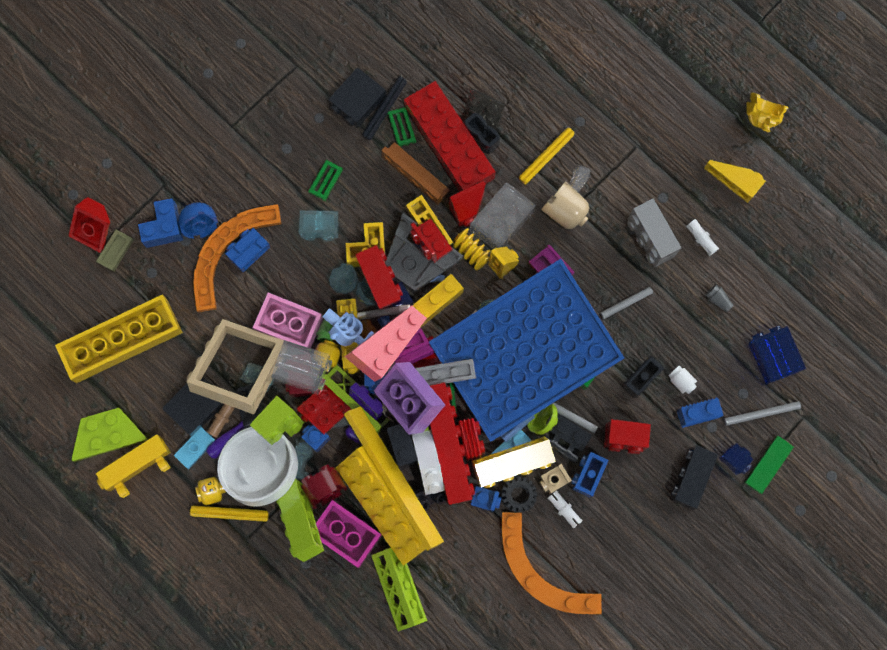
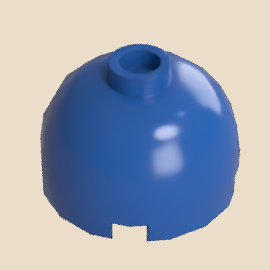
M191 203L184 207L179 215L180 230L185 237L194 239V236L200 235V238L212 234L217 229V216L214 210L205 203Z

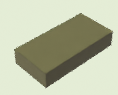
M115 230L96 262L114 272L134 241L133 238Z

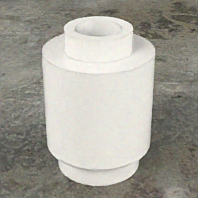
M680 365L668 375L671 378L670 381L682 394L685 392L689 394L697 387L695 385L697 380L685 368L682 369Z

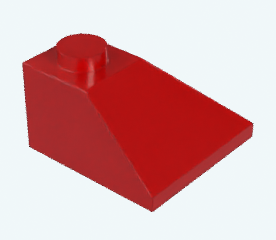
M485 181L450 197L449 209L459 227L463 225L467 227L475 222L474 220L477 218L484 197Z
M89 197L85 198L75 206L69 231V237L99 253H102L110 225L104 205Z

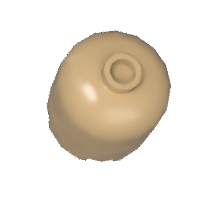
M565 181L541 210L565 229H573L577 225L582 227L588 220L586 215L589 212V204Z

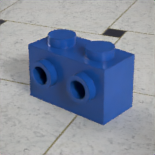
M592 452L588 453L587 456L583 455L579 464L582 467L580 473H575L571 482L574 485L572 490L589 498L592 497L609 460Z

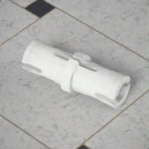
M696 219L686 226L696 238L697 244L700 243L709 256L719 250L709 237L710 234L704 231Z
M557 490L553 495L558 501L552 495L547 498L558 509V514L560 516L563 515L572 528L577 526L572 518L578 524L583 521L573 511L572 505L570 503L567 504Z

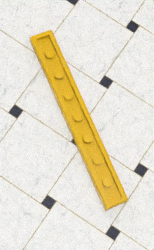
M362 407L347 411L344 416L426 550L429 551L443 543L442 537Z

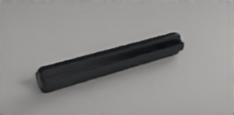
M399 76L363 131L362 135L365 139L371 140L407 84L405 78Z

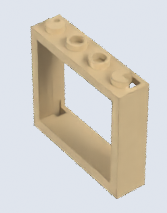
M222 319L221 323L215 327L212 339L206 343L204 353L198 357L195 369L187 377L190 392L255 414L288 351L286 341ZM226 334L273 349L248 397L201 381Z

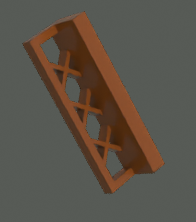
M395 142L389 148L384 147L381 150L382 158L436 205L450 192V189Z

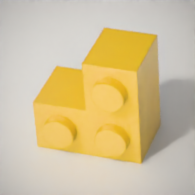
M383 222L364 223L365 242L346 243L348 267H360L355 254L375 245L379 249L383 248L385 252Z

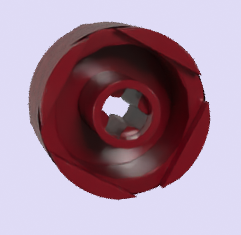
M329 464L321 467L318 470L319 473L314 476L308 475L301 480L303 484L301 489L313 509L318 508L316 505L319 503L324 506L342 495L340 493L342 489L344 491L347 490L336 468L330 467Z

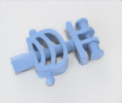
M329 308L323 315V318L333 326L329 331L330 338L336 340L342 346H349L353 342L360 345L374 334L371 331L363 339L360 336L363 329L362 323L354 317L353 313L345 312L340 317Z

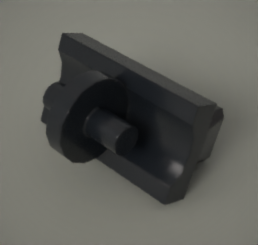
M422 484L415 486V491L413 492L425 511L429 510L430 505L433 503L441 505L446 502L443 491L425 495Z

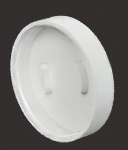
M249 427L235 434L222 449L217 468L219 481L224 490L238 502L248 506L267 505L281 498L292 486L298 470V458L295 448L284 435H282L279 441L271 445L252 427Z

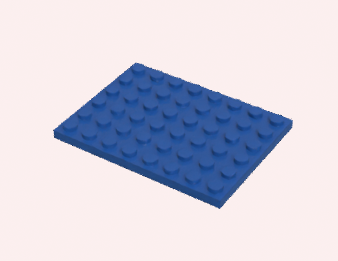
M562 259L554 262L429 341L442 364L473 359L476 379L454 382L490 442L624 359L623 354Z

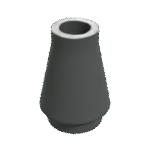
M717 284L711 287L705 294L708 297V301L725 312H728L734 305L723 288Z

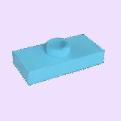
M200 427L174 456L187 469H190L215 439Z

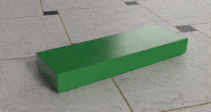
M776 436L744 483L759 494H762L794 446L780 436Z

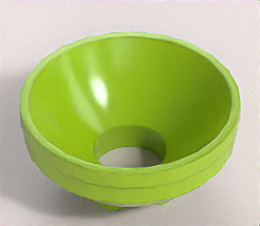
M552 403L534 415L535 418L527 426L531 432L539 435L552 430L558 421L556 406ZM551 417L549 423L546 425L547 419Z

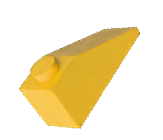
M709 160L704 167L706 171L747 203L766 182L760 173L743 167Z
M422 195L404 207L410 217L417 222V227L431 218L449 244L453 243Z
M507 246L495 248L491 251L488 265L501 279L518 265L519 257L513 249L509 250Z

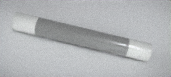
M410 305L358 312L357 315L359 320L400 314L409 308Z

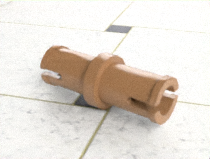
M223 404L219 413L214 415L215 419L206 432L218 438L224 425L230 421L229 417L235 407Z

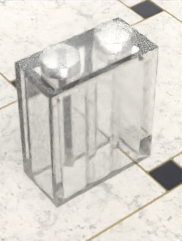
M284 340L271 378L274 381L318 394L319 390L324 389L326 379L323 378L325 372L330 371L332 361L327 353Z

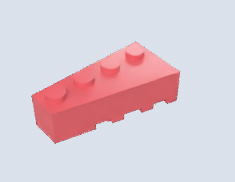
M410 306L344 357L375 382L385 375L427 318L416 308Z

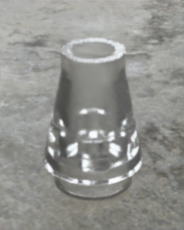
M577 165L574 168L570 186L578 193L591 177V170L582 165Z

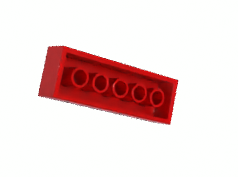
M436 81L404 99V107H406L407 113L459 192L482 181H485L487 184L495 179L496 171Z
M445 382L431 385L430 387L445 404L430 425L448 504L452 505L472 500L475 492L473 483L469 484L467 476H470L469 466L463 462V457H466L464 445H460L458 438H461L460 427L454 423V419L457 418L455 406H450L449 400L453 398L450 386L446 387Z

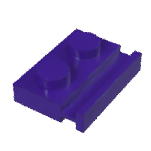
M355 382L350 387L349 396L377 421L383 413V405L376 398L372 399L368 395L369 391L363 385L359 386Z

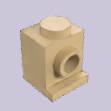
M560 464L540 477L542 481L539 483L544 492L548 491L551 494L572 480L563 465ZM552 476H556L558 478L557 483H553L551 481Z

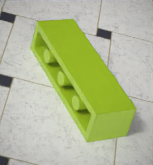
M295 478L290 489L276 502L281 509L280 517L286 527L285 535L290 541V552L294 558L297 557L302 562H305L322 553L324 549L311 505L301 489L303 484Z

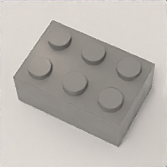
M651 199L633 208L628 217L627 224L630 230L636 233L639 246L645 249L648 262L657 267L674 258L680 251L681 246L655 200Z

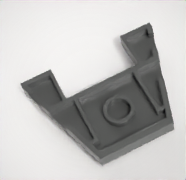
M403 213L385 264L387 267L391 266L397 280L416 292L461 261L463 255L453 249V251L435 263L431 259L428 261L423 255L422 250L407 240L411 234L410 224L414 222L417 226V222Z

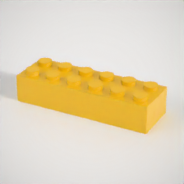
M162 294L55 346L70 380L79 383L183 332L168 300Z
M361 446L356 449L336 469L404 566L424 552L426 548L365 448Z

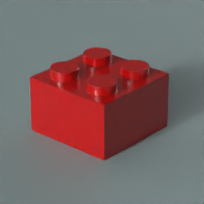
M611 419L606 424L604 447H608L609 451L620 452V450L624 449L628 450L630 454H640V452L649 448L651 424Z

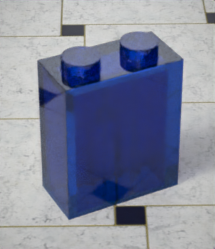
M780 325L770 329V333L765 335L763 332L752 336L753 339L748 342L766 385L806 369L788 326L781 328Z

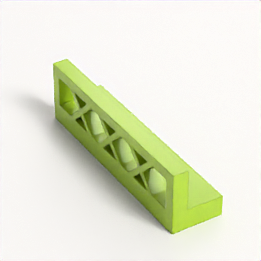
M338 365L327 375L324 374L320 378L321 382L330 388L351 409L361 407L346 393V386H352L355 381ZM337 371L343 375V383L336 384L331 379ZM363 409L377 433L390 421L386 418L379 424Z
M391 548L371 555L397 630L401 631L427 621L408 565L405 564L403 566ZM384 555L386 566L381 564L379 557ZM388 575L393 580L392 586L387 581ZM394 595L399 597V605L395 603ZM401 613L405 615L408 624L403 625Z

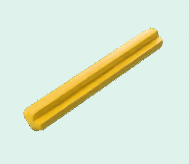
M566 128L519 176V180L523 184H527L574 136V131Z
M191 506L190 516L268 521L269 512L265 510Z

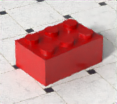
M375 245L355 254L379 309L382 310L400 302V296H403L399 284L395 285L392 280L395 278L391 266L387 267L384 262L387 260L383 248L379 249Z

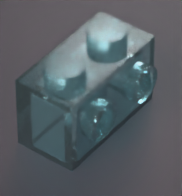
M300 211V237L304 238V240L323 238L326 241L339 238L338 211Z

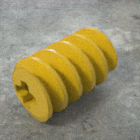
M467 228L453 240V247L455 249L460 248L458 252L460 254L465 253L464 259L471 258L469 264L473 265L476 263L474 269L479 270L489 261L490 257H488L490 250L483 251L485 245L478 246L480 240L473 241L472 239L475 234L467 235L469 228Z

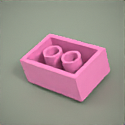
M268 293L253 329L286 341V345L309 353L316 333L323 321V316L321 313Z

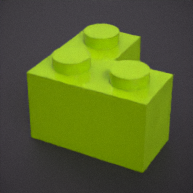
M276 396L250 426L269 444L273 445L281 439L284 432L290 437L298 433L304 422L291 407Z

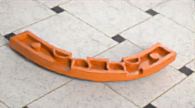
M278 204L241 212L236 217L221 224L210 235L201 249L194 271V294L197 312L217 309L214 276L217 264L226 248L247 229L280 225L281 217Z
M502 512V544L504 554L513 575L520 585L532 597L559 611L575 614H602L601 594L567 592L552 586L539 576L530 564L524 550L522 541V513Z

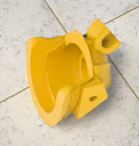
M750 93L751 102L746 103L749 121L754 127L769 133L770 128L782 123L783 114L788 107L761 99L759 94Z

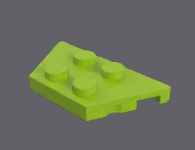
M120 408L88 416L80 420L72 461H80L147 441V437L143 435Z

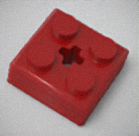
M473 418L460 420L458 423L466 453V461L469 462L470 460L473 461L474 459L481 458L482 454H485L483 440L479 441L478 435H481L479 422L474 421Z

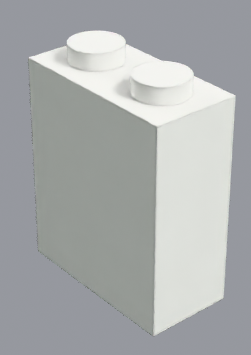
M431 430L412 434L425 495L445 491Z

